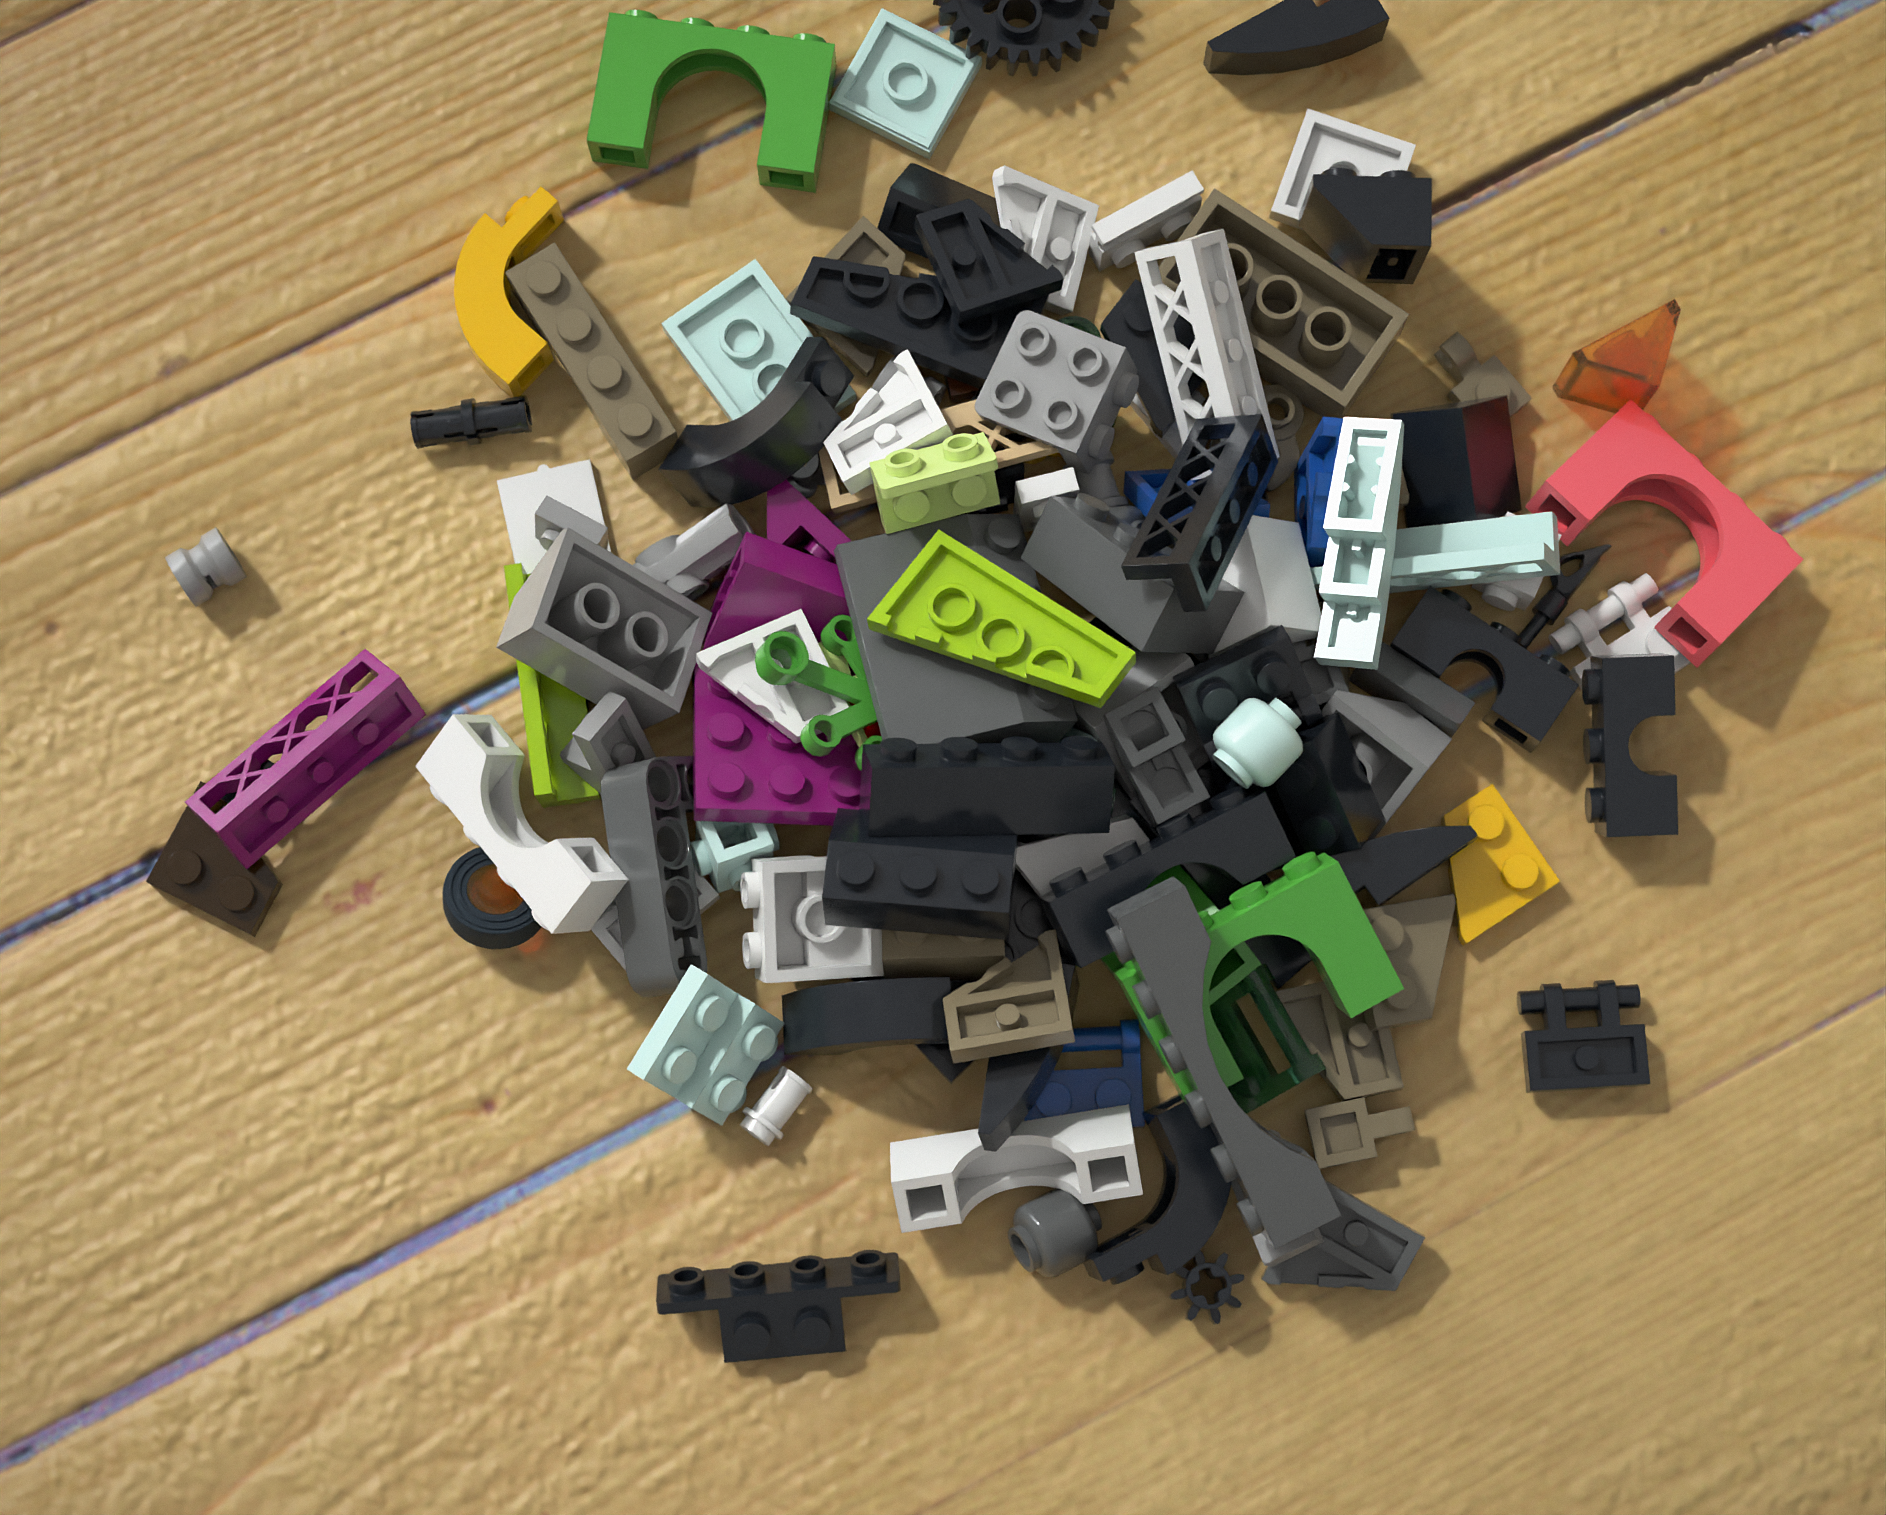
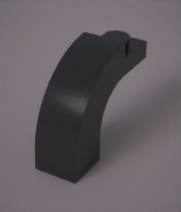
M806 337L779 382L763 401L741 417L724 424L686 425L658 470L691 507H721L726 503L733 505L754 498L792 476L825 446L823 442L838 424L843 421L834 408L854 375L823 337Z
M950 977L868 980L812 987L782 995L784 1055H841L859 1049L881 1046L949 1044L943 998L964 984L976 981L950 980Z
M1179 1094L1142 1112L1162 1157L1163 1183L1159 1197L1153 1208L1141 1221L1098 1244L1097 1251L1085 1257L1083 1264L1088 1275L1102 1282L1110 1279L1113 1285L1125 1282L1137 1276L1145 1269L1142 1261L1146 1259L1152 1270L1169 1275L1181 1268L1199 1252L1214 1233L1222 1218L1232 1181L1228 1183L1225 1181L1211 1154L1210 1149L1218 1146L1219 1143L1210 1125L1202 1129L1199 1127L1189 1106Z

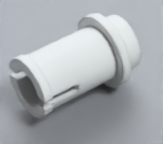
M781 1066L778 1070L779 1073L753 1108L745 1107L742 1111L746 1117L740 1126L767 1146L771 1144L774 1138L782 1139L784 1134L780 1130L806 1095L810 1094L813 1090L807 1082L784 1066Z

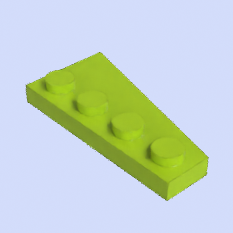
M939 529L867 618L869 630L1098 708H1102L1136 663L1135 651Z

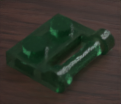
M1266 963L1258 966L1210 1005L1214 1023L1244 1077L1227 1088L1237 1105L1246 1114L1251 1113L1327 1069L1318 1052L1313 1055L1311 1054L1270 982L1275 980ZM1249 994L1291 1065L1290 1068L1280 1074L1277 1073L1237 1001Z

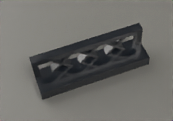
M1262 414L1196 419L1121 565L1126 580L1171 578L1184 612L1207 611L1278 464V459ZM1228 438L1208 450L1205 448L1209 439ZM1208 470L1212 471V473L1206 476L1205 478L1195 482L1190 486L1187 485V482L1189 480L1201 475L1202 473ZM1189 507L1194 508L1192 512L1171 523L1168 522L1170 517ZM1171 544L1174 545L1170 556L1150 557Z

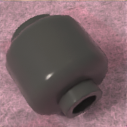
M1055 1188L1017 1208L1013 1217V1227L1008 1231V1239L1014 1255L1028 1272L1037 1271L1042 1276L1053 1278L1084 1263L1086 1256L1097 1251V1231L1102 1229V1221L1093 1203L1082 1204L1072 1194Z

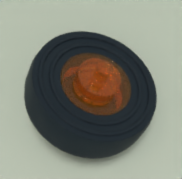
M479 847L461 856L447 873L442 892L443 909L447 921L458 936L478 947L506 949L520 945L532 938L542 926L534 920L531 913L532 909L514 888L507 885L497 873L498 867L484 850Z

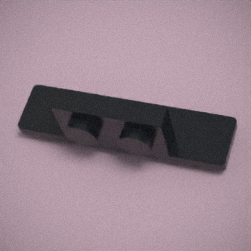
M863 1250L849 1257L823 1259L819 1256L808 1255L798 1257L791 1262L765 1265L755 1261H745L737 1263L731 1268L712 1270L683 1267L672 1271L670 1274L658 1276L656 1294L657 1313L666 1315L718 1310L724 1363L846 1351L841 1298L899 1292L901 1290L899 1258L895 1252L883 1253L878 1250Z

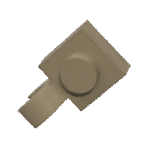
M1458 331L1439 346L1440 350L1434 354L1440 365L1459 383L1447 395L1453 403L1507 395L1511 418L1532 399L1495 355L1481 365L1471 345Z
M1364 1097L1304 1110L1314 1158L1319 1169L1378 1157L1374 1139L1415 1130L1410 1106L1368 1115Z

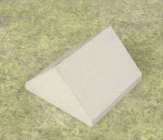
M1253 515L1222 578L1245 593L1214 653L1208 654V659L1281 625L1288 633L1292 643L1318 638L1322 615L1299 523Z

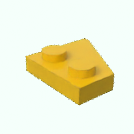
M1493 784L1441 818V826H1472L1478 835L1477 840L1449 858L1448 874L1451 893L1454 892L1458 919L1457 936L1462 946L1560 882Z

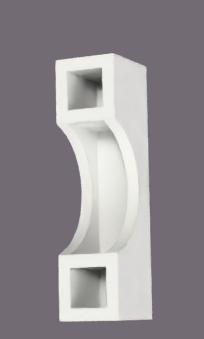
M453 714L415 766L430 784L431 793L438 801L449 807L464 826L463 831L473 843L480 846L498 867L497 873L500 878L520 894L532 909V916L540 926L550 931L551 934L590 931L629 879L595 838L555 839L549 843L540 838L528 824L519 798V777L525 757L524 753L492 715Z
M1129 1104L1022 1121L996 1152L984 1150L978 1135V1129L890 1143L891 1184L902 1233L962 1224L967 1214L984 1199L999 1192L1018 1187L1047 1186L1058 1188L1072 1194L1082 1204L1143 1195Z

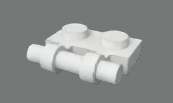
M1647 573L1631 583L1621 581L1608 590V597L1587 611L1578 609L1564 619V626L1549 635L1552 646L1559 654L1562 655L1578 645L1586 656V660L1573 667L1570 671L1571 676L1579 684L1581 690L1583 670L1591 669L1590 656L1664 653L1674 655L1675 673L1691 663L1654 628L1671 610V607H1666L1651 618L1643 608L1642 603L1658 593L1656 583ZM1621 617L1630 631L1611 644L1606 645L1599 634V630Z

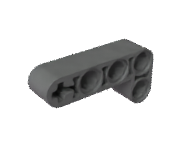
M660 756L608 769L601 781V799L609 855L629 879L616 896L626 973L634 992L645 998L673 994L691 964L707 973V956L686 813L694 811L693 756Z

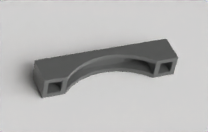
M1173 876L1108 908L1107 911L1114 924V927L1105 931L1108 940L1121 964L1131 960L1141 982L1132 986L1134 994L1148 1020L1158 1015L1167 1034V1037L1158 1041L1160 1048L1173 1073L1177 1074L1184 1070L1193 1088L1192 1092L1184 1095L1185 1100L1199 1127L1202 1129L1210 1125L1219 1145L1210 1149L1211 1154L1225 1181L1228 1183L1236 1179L1245 1199L1236 1203L1251 1235L1254 1237L1262 1233L1274 1249H1277L1340 1217V1211L1316 1161L1301 1146L1276 1136L1249 1117L1237 1105L1218 1073L1207 1042L1202 1009L1204 970L1211 940L1185 885Z

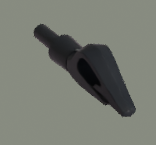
M1610 544L1559 556L1560 568L1569 561L1581 559L1578 565L1580 569L1570 576H1564L1561 569L1560 575L1550 576L1552 588L1532 608L1533 618L1518 635L1521 638L1520 646L1527 649L1546 624L1553 625L1567 606L1569 599L1598 564L1600 557L1612 547Z

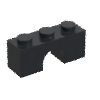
M1430 586L1391 642L1390 647L1437 678H1440L1448 667L1458 662H1473L1484 667L1491 674L1495 682L1496 695L1492 706L1482 721L1531 753L1542 741L1579 684L1569 678L1571 675L1569 669L1555 658L1545 654L1537 657L1520 646L1521 638L1507 626L1498 622H1492L1489 625L1470 612L1472 610L1470 603L1457 593L1448 589H1443L1439 592Z
M1649 653L1590 656L1591 669H1584L1582 673L1583 701L1585 705H1592V728L1585 729L1583 735L1584 758L1586 764H1593L1594 788H1586L1585 815L1587 822L1594 823L1595 832L1605 837L1678 835L1677 775L1666 771H1641L1633 763L1628 748L1630 735L1641 721L1653 716L1676 715L1674 655Z

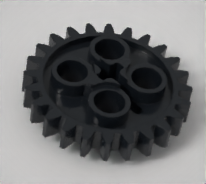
M933 0V5L940 6L938 14L939 25H952L950 27V43L955 44L966 39L968 40L966 44V58L971 59L983 51L987 54V70H991L1000 59L1007 61L1009 76H1014L1019 63H1027L1033 77L1038 75L1041 61L1047 60L1051 68L1058 72L1061 69L1062 54L1065 53L1072 60L1078 62L1081 60L1082 54L1081 43L1095 48L1098 43V29L1107 30L1110 20V12L1108 10L1114 9L1115 0ZM1013 19H1022L1031 25L1017 28L1007 22Z

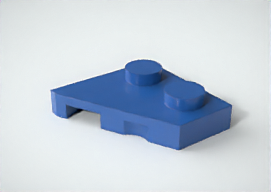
M1322 417L1294 470L1295 522L1299 523L1310 568L1322 567L1324 565L1329 536L1323 526L1343 418Z

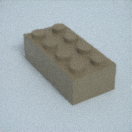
M1214 188L1177 242L1206 232L1224 229L1260 377L1271 384L1284 387L1297 396L1304 406L1321 417L1344 418L1400 337L1409 314ZM1171 256L1163 260L1159 266L1162 283L1175 292L1181 279L1175 256Z

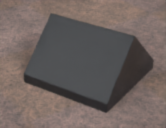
M1507 395L1391 413V420H1402L1404 424L1402 471L1409 493V502L1403 508L1406 528L1499 518L1505 516L1507 511L1515 513L1522 510Z

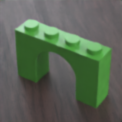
M628 10L625 14L609 12L586 140L592 161L648 169L657 115L667 93L678 82L690 75L704 71H723L748 81L760 93L766 104L757 160L760 185L816 193L830 110L829 102L832 97L837 67L835 44L826 43L823 38L808 33H799L790 38L770 35L767 30L757 26L744 25L738 27L737 30L714 27L709 21L700 18L690 17L682 19L681 22L658 19L656 15L643 10Z
M1315 852L1302 854L1283 866L1284 875L1264 886L1261 881L1240 888L1229 897L1230 905L1212 915H1209L1208 911L1198 913L1211 940L1204 970L1202 1003L1206 1036L1218 1073L1226 1087L1235 1084L1244 1077L1212 1018L1209 1005V989L1213 974L1220 961L1231 949L1241 942L1262 935H1281L1301 942L1314 962L1336 1006L1350 1018L1404 989L1339 862L1326 853L1318 856ZM1130 960L1113 969L1112 972L1176 1091L1187 1104L1184 1095L1192 1092L1193 1088L1184 1070L1177 1074L1173 1073L1160 1048L1158 1041L1167 1037V1034L1158 1015L1148 1020L1132 989V986L1141 982Z

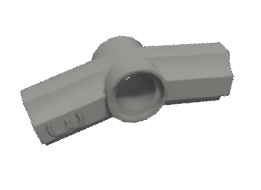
M726 503L680 536L672 535L646 548L638 555L633 566L694 601L709 588L708 581L729 568L745 532L755 533L747 520L735 507Z

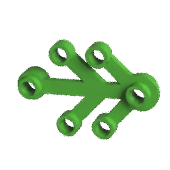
M847 615L833 617L823 628L821 641L825 649L830 653L845 657L857 678L809 660V653L804 642L795 634L786 631L772 633L755 654L757 673L765 682L772 685H787L796 681L855 704L831 716L817 715L802 729L800 734L801 743L805 750L814 756L822 757L828 755L840 743L842 738L878 722L852 620ZM835 629L842 631L848 641L840 639L836 635ZM772 658L778 660L783 668L776 664ZM814 729L822 731L827 736L828 742L820 740L816 736ZM879 735L871 736L863 744H880L882 737ZM863 744L855 753V761L860 770L862 769Z

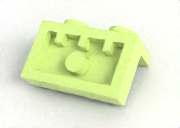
M984 432L974 435L967 433L956 434L948 437L940 444L918 450H896L888 454L884 459L869 462L880 518L886 534L1000 504L994 472L998 469L997 457Z

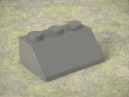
M567 527L560 532L514 597L496 648L595 704H598L608 691L625 697L642 730L680 712L696 664V653L700 652L712 612Z

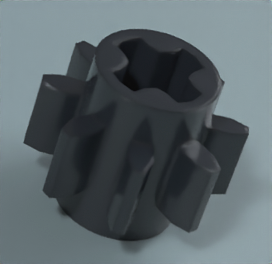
M1199 1250L1193 1257L1194 1268L1189 1271L1181 1267L1174 1271L1176 1276L1183 1279L1182 1289L1172 1292L1169 1298L1171 1300L1184 1298L1190 1305L1186 1312L1185 1320H1193L1199 1310L1208 1311L1209 1319L1213 1325L1219 1324L1221 1316L1218 1307L1224 1303L1231 1308H1240L1242 1305L1236 1297L1230 1294L1232 1285L1240 1283L1245 1278L1243 1274L1229 1276L1223 1268L1228 1259V1254L1225 1252L1218 1256L1214 1263H1205L1204 1254ZM1199 1270H1206L1209 1279L1219 1278L1222 1283V1289L1214 1293V1304H1207V1300L1203 1295L1194 1296L1191 1291V1285L1200 1280Z

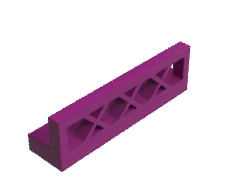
M364 649L188 798L185 803L218 836L233 857L243 867L248 869L420 721L426 713L401 677L368 650ZM369 672L376 677L361 691L350 693L351 688ZM327 715L326 721L315 730L305 731L306 726L315 718ZM282 753L281 759L272 767L260 770L261 764L272 755ZM237 792L235 798L217 814L210 810L226 794Z

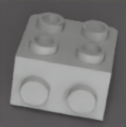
M1025 310L1016 316L975 402V410L986 421L1057 448L1068 467H1073L1089 475L1096 459L1103 460L1110 450L1115 433L1112 425L1120 408H1127L1135 397L1139 385L1138 370L1126 347L1038 313Z

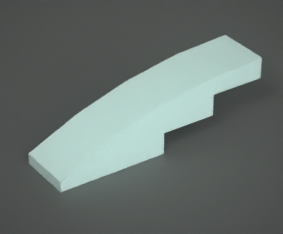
M1343 418L1323 526L1329 539L1319 588V594L1324 600L1314 654V658L1320 665L1378 669L1397 530L1404 424L1402 420Z

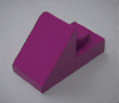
M787 480L767 491V539L793 549L804 540L807 543L802 548L805 553L837 564L834 549L838 544L851 542V540Z

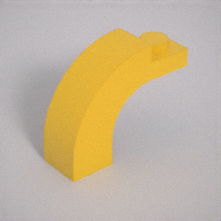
M541 186L530 198L523 196L512 205L505 216V224L502 227L486 213L482 215L467 236L461 249L454 277L455 307L459 323L472 353L488 377L511 398L521 396L554 361L548 342L522 321L512 310V289L505 273L528 259L564 221L558 200Z

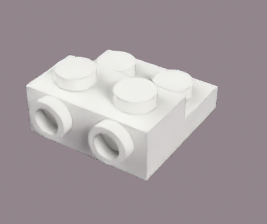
M805 855L751 858L752 872L742 873L740 883L741 900L745 909L753 908L754 932H746L743 935V960L747 969L755 968L756 979L764 983L884 976L882 930L825 925L822 893L827 856L814 857Z

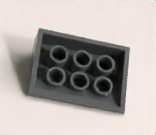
M964 514L836 546L834 555L882 740L887 738H906L914 741L916 744H941V741L946 738L964 737L972 739L977 743H1001L1005 738L1020 736L1033 739L1037 743H1059L1078 721L1072 698L869 630L867 618L938 529L1041 593L1035 569L1021 559L1027 541L1019 514Z

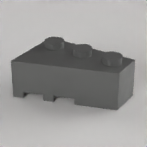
M1079 493L1076 498L1050 496L1021 556L1023 561L1141 652L1214 653L1245 593L1244 591L1222 579L1207 611L1184 612L1171 578L1126 580L1121 565L1140 529L1109 512L1110 507L1106 503L1091 495ZM1165 547L1150 557L1170 556L1172 549Z

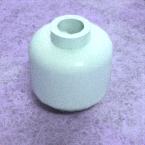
M1248 698L1213 733V741L1217 751L1212 757L1223 771L1244 788L1248 789L1252 783L1260 787L1270 786L1302 754L1303 743L1296 732V729L1302 722L1286 704L1277 698L1269 705L1260 699Z

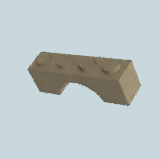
M555 242L506 271V276L516 299L539 335L548 342V345L571 377L603 435L631 479L634 480L661 464L677 441V432Z

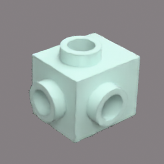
M696 821L695 841L690 842L692 860L698 875L702 877L708 874L717 893L732 888L735 891H741L742 873L752 872L751 858L773 857V852L780 848L776 830L771 823Z

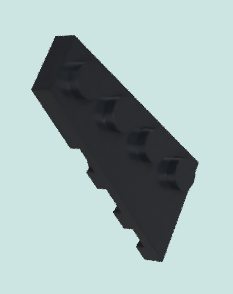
M813 256L791 301L790 314L895 356L908 349L917 365L982 389L1016 316L1025 310L1043 315L1048 303L1049 294L958 323L935 275L919 273L918 278L889 274L888 268Z

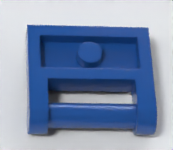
M1138 1019L1120 1020V1026L1073 1028L1075 1042L1064 1044L1062 1053L1121 1050L1122 1067L1053 1070L1043 1092L1024 1118V1121L1129 1104L1132 1127L1144 1128Z

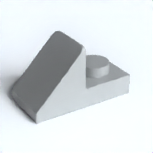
M610 691L584 717L581 724L572 733L573 738L560 753L564 763L600 794L601 781L608 769L656 757L627 699Z

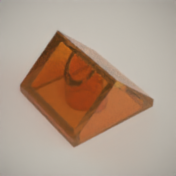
M1674 299L1573 352L1552 387L1557 397L1615 414L1631 399L1644 410L1662 381L1681 311L1677 301Z

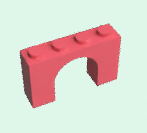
M1631 399L1543 483L1525 506L1532 514L1552 511L1557 516L1558 533L1562 535L1560 540L1567 547L1606 509L1620 502L1630 500L1648 501L1668 509L1679 517L1689 528L1697 543L1700 554V571L1694 586L1654 628L1696 668L1804 560L1790 547L1783 536L1771 530L1746 506L1741 497L1730 492L1703 466L1702 462L1694 454L1687 452L1661 428L1659 422L1652 415L1644 412Z

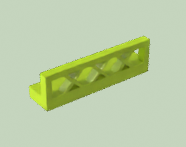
M522 563L504 565L509 610L514 597L530 576V574L526 573ZM516 659L534 796L543 808L601 799L600 793L565 764L560 757L561 751L573 738L572 733L589 713L588 700Z

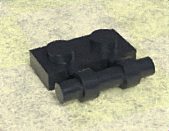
M1614 980L1594 981L1593 987L1562 989L1560 983L1541 984L1540 990L1518 991L1517 1008L1519 1015L1542 1014L1544 1021V1030L1524 1031L1521 1033L1526 1093L1649 1085L1650 1075L1645 1024L1620 1025L1619 1009L1640 1007L1641 998L1638 984L1616 985ZM1595 1011L1598 1027L1567 1028L1565 1012Z

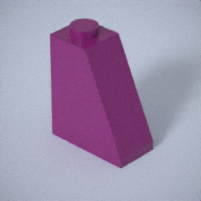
M745 532L709 610L712 612L701 651L799 609H802L817 642H821V632L833 617L837 615L850 616L837 564ZM835 629L836 635L840 639L848 641L842 631Z

